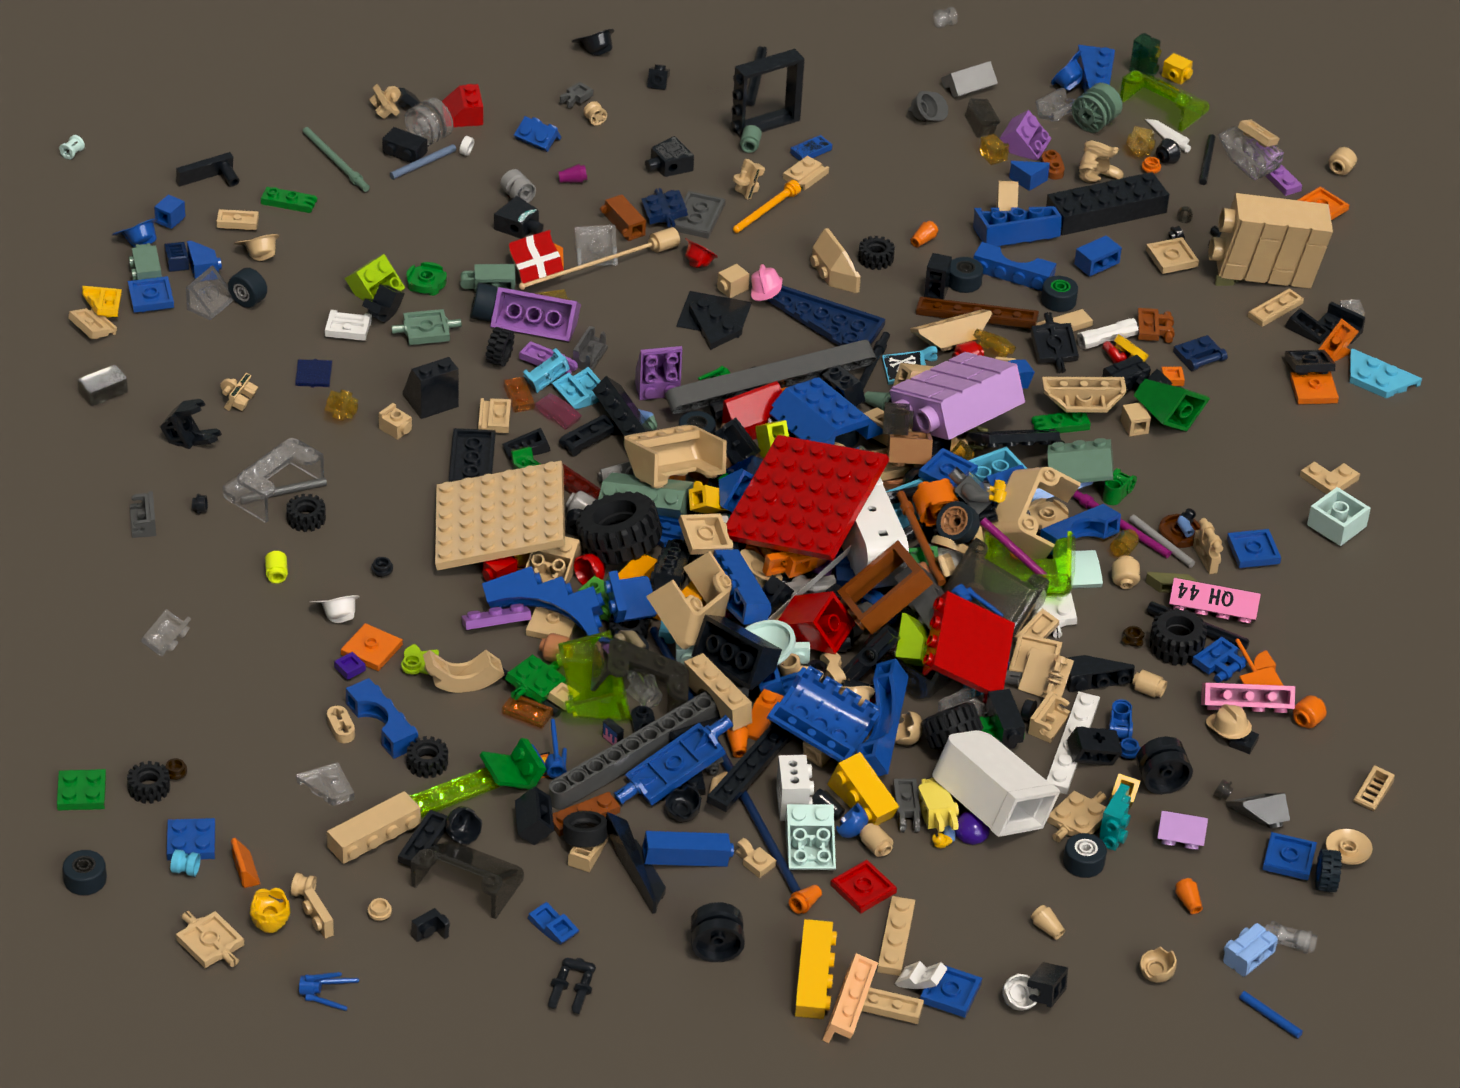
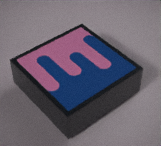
M607 718L603 721L602 737L611 745H614L624 739V729L611 718Z

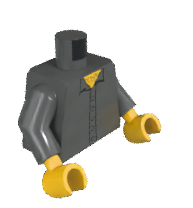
M957 466L948 474L955 482L954 491L970 507L975 509L978 515L992 501L1001 503L1006 498L1005 481L995 480L994 486H990L989 483H982L971 471L964 474Z

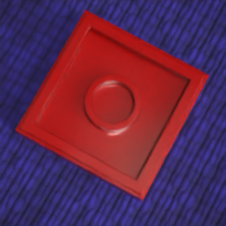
M868 860L833 878L830 886L860 914L897 893V887Z

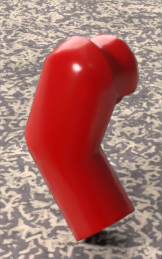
M1110 341L1103 343V349L1114 364L1127 359L1126 354L1123 352L1119 353Z

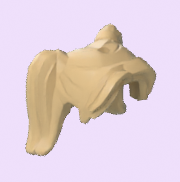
M1087 141L1084 144L1085 153L1079 166L1080 179L1087 183L1101 181V177L1098 176L1099 174L1121 179L1124 174L1123 171L1110 165L1109 158L1118 153V147H1110L1097 141Z

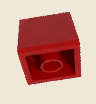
M833 591L794 595L778 619L787 623L793 629L796 642H810V649L830 654L837 653L856 624Z

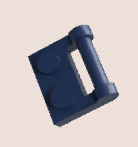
M1208 335L1176 345L1173 349V353L1190 371L1197 370L1200 366L1215 361L1227 360L1228 358L1226 350L1224 348L1221 349Z

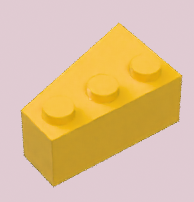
M861 752L839 762L827 783L850 808L859 803L868 815V824L879 825L893 818L899 808V805Z

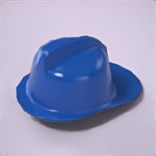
M1081 50L1051 80V85L1057 83L1067 91H1070L1082 81L1083 70L1077 62L1082 53Z
M157 219L144 221L132 228L115 232L112 236L124 235L134 247H136L135 244H151L157 239L154 223Z

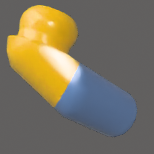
M949 825L945 827L944 834L938 832V837L934 834L932 837L934 846L945 848L955 841V830H952Z

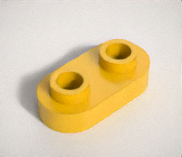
M1120 334L1113 340L1116 342V348L1124 353L1126 350L1131 353L1129 357L1138 355L1143 362L1149 357L1146 352Z

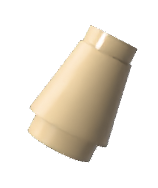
M1041 905L1031 915L1033 924L1055 940L1065 933V929L1050 907Z

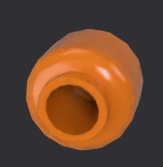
M1309 695L1304 697L1293 709L1294 720L1301 727L1314 728L1326 717L1327 711L1324 702L1316 696Z

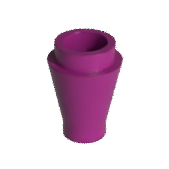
M577 164L558 172L560 183H583V181L588 180L585 165Z

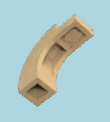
M431 650L423 655L425 670L429 675L433 676L435 686L445 691L455 693L477 691L490 686L504 676L500 659L487 650H484L477 657L465 663L447 662Z

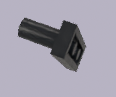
M231 152L176 168V182L179 187L220 174L224 176L231 187L236 186L240 179L233 170L234 157Z

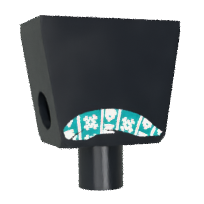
M518 196L494 213V230L520 239L527 236L530 232L535 234L541 233L544 227L539 222L538 209Z

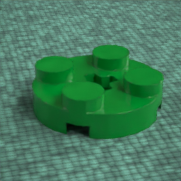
M422 262L421 266L417 267L413 265L406 273L408 289L412 292L427 293L431 296L437 295L439 290L443 289L447 283V273L443 271L441 265L433 262Z

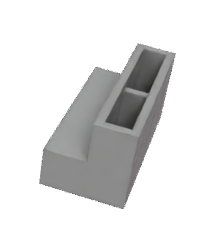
M991 61L950 73L941 78L944 89L950 88L953 98L998 84Z

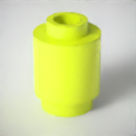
M272 551L265 556L266 576L270 582L282 583L288 575L287 556L281 551Z

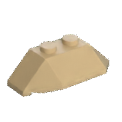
M829 228L824 229L813 246L812 256L810 257L811 265L816 268L820 277L829 286L858 293L861 276L858 271H855L853 262Z
M981 309L913 327L910 330L911 333L930 346H936L941 351L951 350L953 345L978 339L992 312L991 310Z
M1042 377L1044 393L1065 412H1108L1126 394L1124 377Z

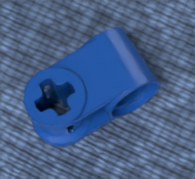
M1123 699L1113 702L1109 722V730H1116L1119 739L1132 738L1133 733L1132 705Z

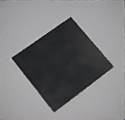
M689 291L676 327L702 331L689 311V303L705 296L743 329L752 302Z

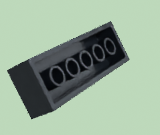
M1150 172L1047 194L1046 207L1055 206L1062 216L1061 235L1063 236L1167 213L1170 194L1155 174Z

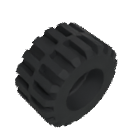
M1175 608V610L1167 609L1166 612L1162 611L1158 613V616H1155L1152 622L1149 641L1151 652L1156 654V658L1163 659L1165 663L1169 662L1172 665L1192 664L1193 656L1201 652L1205 647L1207 625L1201 617H1197L1196 613H1190L1186 609L1180 610V608Z
M966 702L925 718L921 722L931 749L945 747L951 734L975 730L982 731L983 729L973 702Z

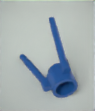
M959 584L951 591V593L970 602L972 601V596L992 612L1003 617V613L976 594L971 587L966 588L964 584Z
M551 719L554 753L550 754L544 762L533 744L532 746L546 767L544 773L547 772L548 776L557 778L567 772V749L563 748L561 757L558 751L555 719Z
M341 972L302 975L299 982L300 995H306V1001H315L346 1011L348 1009L347 1006L315 995L316 993H321L322 984L358 983L359 978H335L341 977Z

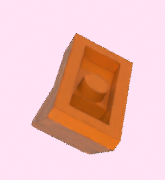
M1341 318L1318 350H1325L1335 362L1350 354L1351 350L1347 347L1359 331Z

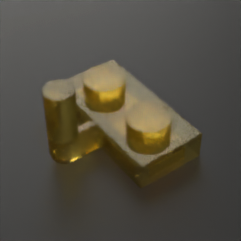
M978 328L973 334L979 340V345L986 349L992 347L995 351L999 352L997 357H1007L1008 353L1013 354L1016 349L1004 337Z

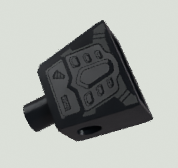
M673 136L651 148V159L645 161V166L648 171L657 169L664 177L687 173L694 170V155Z

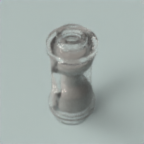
M1273 920L1270 925L1266 924V931H1270L1277 936V945L1281 944L1292 947L1298 951H1303L1304 954H1308V952L1314 953L1318 935L1313 934V931L1292 929Z

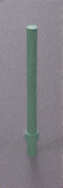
M309 127L303 129V133L349 177V180L355 186H359L364 192L370 189V186L363 180V177L358 172H354Z

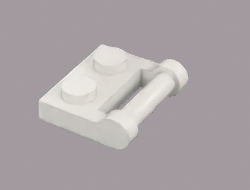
M331 310L325 328V337L366 341L372 315L369 313H365V315L340 313L337 310Z

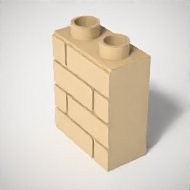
M1236 193L1231 208H1222L1220 212L1218 227L1222 233L1220 237L1211 238L1208 257L1209 260L1217 261L1218 276L1222 278L1245 279V281L1268 282V284L1311 288L1333 233L1329 204Z

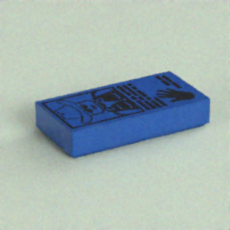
M819 135L791 147L790 153L800 161L806 156L814 158L831 151L832 144Z

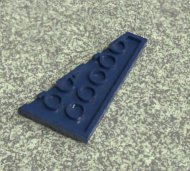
M783 285L777 295L767 299L771 304L838 346L861 340H869L870 344H872L885 326V318Z

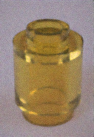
M1132 529L1121 531L1110 544L1111 552L1118 558L1129 556L1138 545V534Z

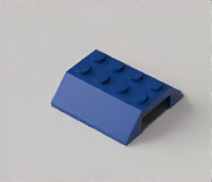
M820 377L785 388L772 404L774 408L769 413L777 421L786 420L788 430L797 438L835 445L836 436L854 430L866 439L884 433L880 426Z
M810 665L807 669L802 667L791 688L780 703H776L768 714L767 719L838 762L855 755L859 744L866 740L880 715L878 712L879 707L865 699L862 706H859L858 703L862 696L847 687L841 695L838 692L843 686L829 676H826L823 683H821L819 680L823 675L822 672Z

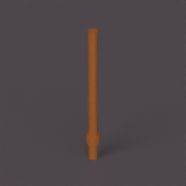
M899 491L897 497L901 504L900 509L911 525L937 584L943 586L946 580L914 514L915 508L912 502L908 501L905 492Z

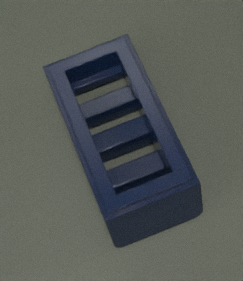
M185 243L164 244L169 272L189 270V259Z

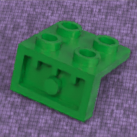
M525 738L519 740L511 755L484 751L479 755L493 777L494 782L499 786L531 789L534 786L536 787L546 771L545 765L529 739Z

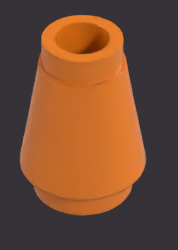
M932 221L923 222L910 239L912 245L918 248L937 236L938 227Z
M746 726L735 731L729 729L726 732L733 756L736 758H741L747 751L749 730Z
M1191 878L1180 880L1175 885L1176 895L1190 914L1201 912L1203 907L1197 883Z
M812 885L792 893L789 899L791 910L797 914L808 912L822 896L820 887Z

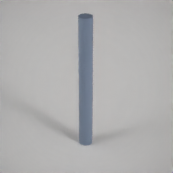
M451 144L390 172V177L394 180L455 152L456 147L454 144Z

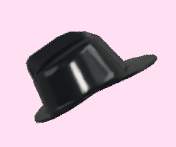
M603 30L590 36L574 39L571 42L583 43L588 53L599 56L612 50L611 34L614 33V30Z

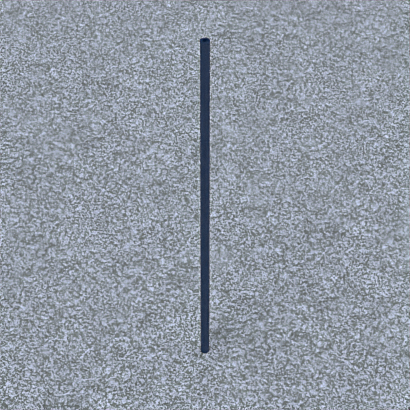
M652 627L650 633L687 701L693 699L695 695L685 683V677L664 638L659 637L658 627ZM725 754L722 756L724 761L722 765L725 771L729 772L733 765L728 755ZM745 790L740 798L769 852L776 859V865L792 893L801 890L747 790Z

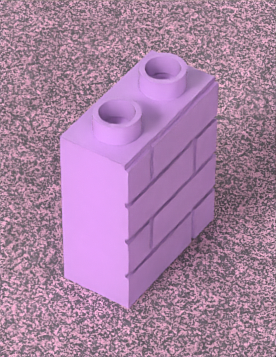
M969 352L959 354L949 359V361H945L930 368V370L911 377V380L907 379L891 387L892 389L889 390L892 404L889 406L890 415L911 425L913 431L931 433L932 436L947 440L1025 403L1017 364Z

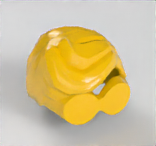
M259 889L255 892L249 912L255 926L263 932L274 933L288 921L290 905L282 889ZM274 898H276V899H283L284 902H279V901L275 900Z

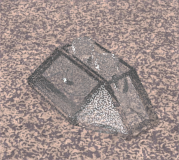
M1235 126L1218 135L1231 162L1254 181L1280 168L1284 152L1276 145L1263 147L1258 144L1256 139L1247 137L1243 134L1244 131Z

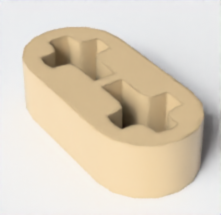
M342 706L330 707L327 711V723L334 738L340 743L351 742L355 737V727L347 710Z

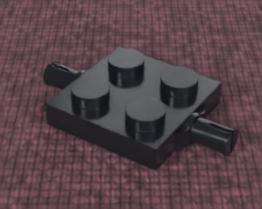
M1047 312L1044 314L1046 323L1031 326L1030 330L1038 364L1056 363L1057 372L1064 373L1066 371L1064 362L1078 361L1079 358L1071 323H1056L1053 321L1052 313L1049 312L1048 315Z

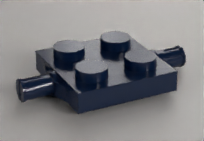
M658 188L659 192L655 189V195H649L641 199L649 224L666 222L667 226L671 228V225L672 227L675 226V219L688 216L686 205L679 190H670L663 193L662 189Z

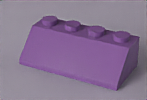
M498 287L490 327H500L514 332L570 342L577 326L581 304L577 301Z

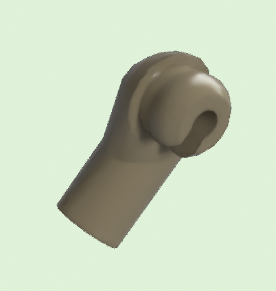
M621 630L613 637L615 644H631L637 652H641L646 647L633 630Z

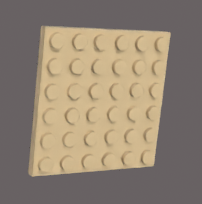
M562 461L548 462L536 466H527L525 468L437 484L435 565L437 570L565 546L564 470Z

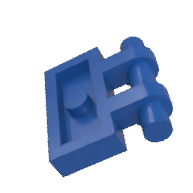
M1220 637L1193 656L1192 663L1208 675L1216 671L1218 674L1214 676V679L1217 683H1220L1223 680L1227 681L1230 679L1234 672L1244 669L1247 661L1244 656L1239 657L1237 655L1238 647L1225 638ZM1227 661L1230 663L1229 666L1225 665Z

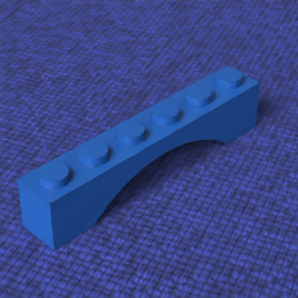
M897 659L876 664L873 682L876 705L879 707L878 712L880 715L870 737L864 743L859 744L857 753H862L877 776H883L889 772L909 677Z

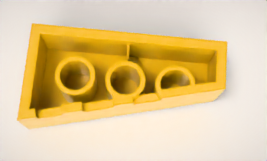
M804 919L795 1017L824 1019L825 1010L830 1011L831 996H826L827 989H832L833 974H828L829 967H834L835 953L830 952L831 946H836L837 931H832L833 922Z

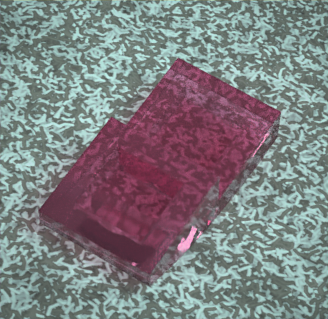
M551 393L535 403V406L548 420L553 417L565 430L579 421L582 416L567 402Z

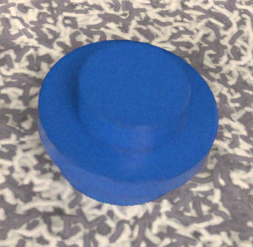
M1124 738L1120 742L1123 752L1121 756L1129 759L1136 758L1137 752L1140 750L1138 741L1133 738Z

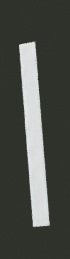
M851 546L795 595H803L849 554ZM792 598L770 616L768 620L776 619L786 609Z

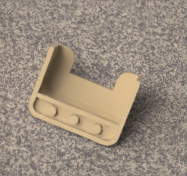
M682 425L631 434L624 437V448L635 477L641 482L648 483L652 488H663L668 483V478L671 475L684 476L688 472L694 471L704 474L706 478H716L717 475L726 474L727 441L697 426Z

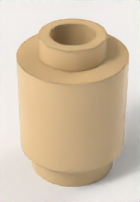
M1142 670L1140 673L1137 672L1132 682L1135 685L1136 691L1154 698L1156 696L1161 698L1167 687V681L1163 680V677L1146 670Z
M869 823L861 830L860 837L862 843L877 857L886 856L891 852L893 839L878 825Z

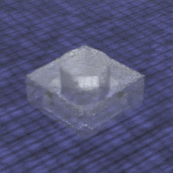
M1360 299L1340 301L1341 306L1364 316L1365 311Z

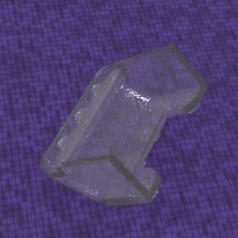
M287 439L223 485V496L228 501L266 523L269 521L268 498L275 492V485L268 479L288 464L296 466L316 479L323 478V454L298 439Z

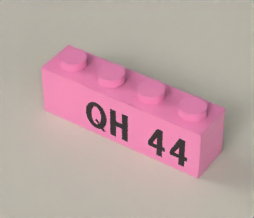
M1174 578L1169 605H1173L1174 610L1175 608H1180V610L1186 608L1195 609V613L1207 616L1208 612L1216 613V618L1229 620L1230 616L1238 617V622L1251 624V620L1256 621L1261 594Z

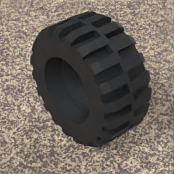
M626 491L625 493L617 492L614 495L603 496L600 500L596 499L591 505H587L580 512L576 521V530L584 554L598 556L604 565L628 563L630 560L641 558L643 554H648L652 548L657 546L663 531L654 501L645 494L643 495L639 492L632 493L631 491Z

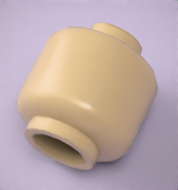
M1347 147L1338 148L1329 158L1330 169L1338 175L1348 174L1357 163L1355 153Z
M1121 556L1112 564L1113 583L1122 589H1130L1137 585L1140 581L1139 562L1131 556Z

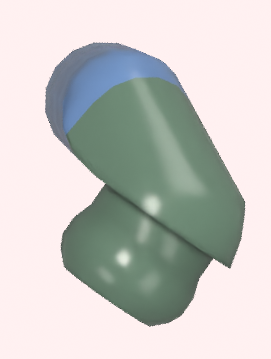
M638 409L653 431L657 430L658 425L654 414Z

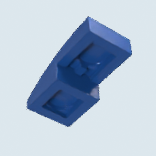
M545 902L528 915V920L536 928L560 945L579 933V929L565 914L560 916L548 902Z

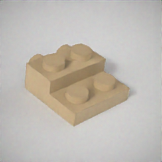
M721 514L680 515L678 521L690 555L706 554L711 551L714 556V550L733 549V542L729 538L727 525L723 521Z

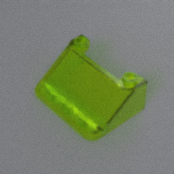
M1139 71L1129 72L1122 77L1120 92L1122 103L1145 87L1175 102L1176 107L1181 109L1178 128L1181 132L1209 110L1210 105L1207 101L1158 77Z

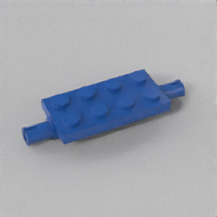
M724 715L711 726L703 727L700 723H697L627 772L625 776L629 783L613 793L616 800L623 805L638 793L651 806L675 788H678L726 754L724 748L717 740L720 735L734 727L727 715Z

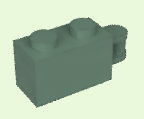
M150 243L135 244L136 248H132V256H129L130 268H134L131 269L132 280L162 277L156 245L150 246Z
M474 264V271H463L460 274L461 287L464 289H476L478 283L497 286V291L498 287L515 290V264Z

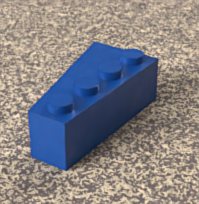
M1078 45L1077 52L1082 51L1077 62L1083 70L1081 86L1084 89V93L1096 83L1102 82L1110 85L1115 49Z
M1055 206L1029 207L1028 210L1011 207L1010 211H999V208H991V211H982L981 208H974L973 229L982 242L995 246L1014 245L1021 242H1033L1035 240L1060 237L1062 216Z
M738 549L714 550L715 559L725 574L729 576L732 583L727 609L743 625L768 620L771 614V603Z

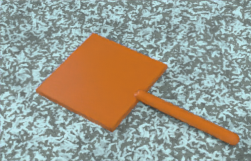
M1239 639L1235 640L1253 671L1239 676L1243 684L1284 686L1273 666L1257 671Z

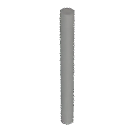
M1136 515L1130 517L1129 521L1150 538L1172 551L1171 554L1189 568L1195 565V561Z

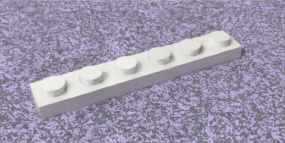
M1078 691L1047 777V781L1056 786L1060 793H1068L1078 762L1072 761L1067 738L1076 727L1084 726L1091 728L1099 705V696Z

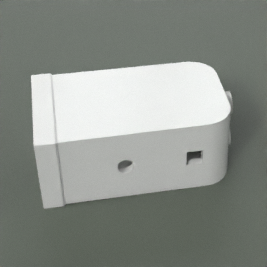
M881 477L841 546L843 551L851 546L847 557L855 576L897 540L909 552L907 537L885 491ZM905 562L902 563L874 588L896 586L898 582L894 577L906 568L907 564Z
M977 730L951 734L932 773L933 778L984 822L998 837L1043 829L1060 793L1056 786L1045 780L995 737Z

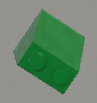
M1145 379L1139 385L1134 394L1162 424L1186 432L1210 400L1206 395Z

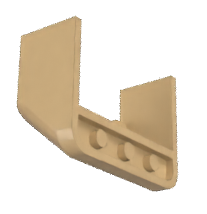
M1051 467L1015 470L1006 483L1005 491L1007 495L1005 500L998 503L995 508L999 521L991 523L1027 556L1042 564L1055 544L1036 535L1039 527L1038 522L1034 517L1026 514L1038 487L1068 503L1081 483ZM988 532V534H989V536H990L991 538H993L994 540L998 541L994 536H992V535Z
M711 551L683 567L707 605L703 607L701 600L693 595L685 598L674 579L646 596L675 642L682 649H688L696 643L705 615L725 617L732 583Z

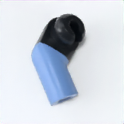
M1191 508L1182 512L1177 520L1178 526L1186 537H1191L1195 532L1191 524L1194 521L1193 518L1196 517V512Z

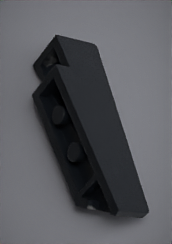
M607 812V834L615 845V854L651 913L654 914L657 911L660 900L663 899L666 893V886L653 865L644 864L642 848L637 839L634 840L628 821Z

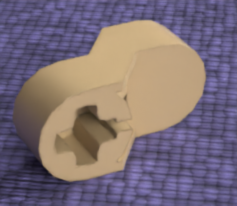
M825 653L820 656V661H823L827 666L825 678L829 676L840 684L842 680H846V676L841 669V656L838 653Z

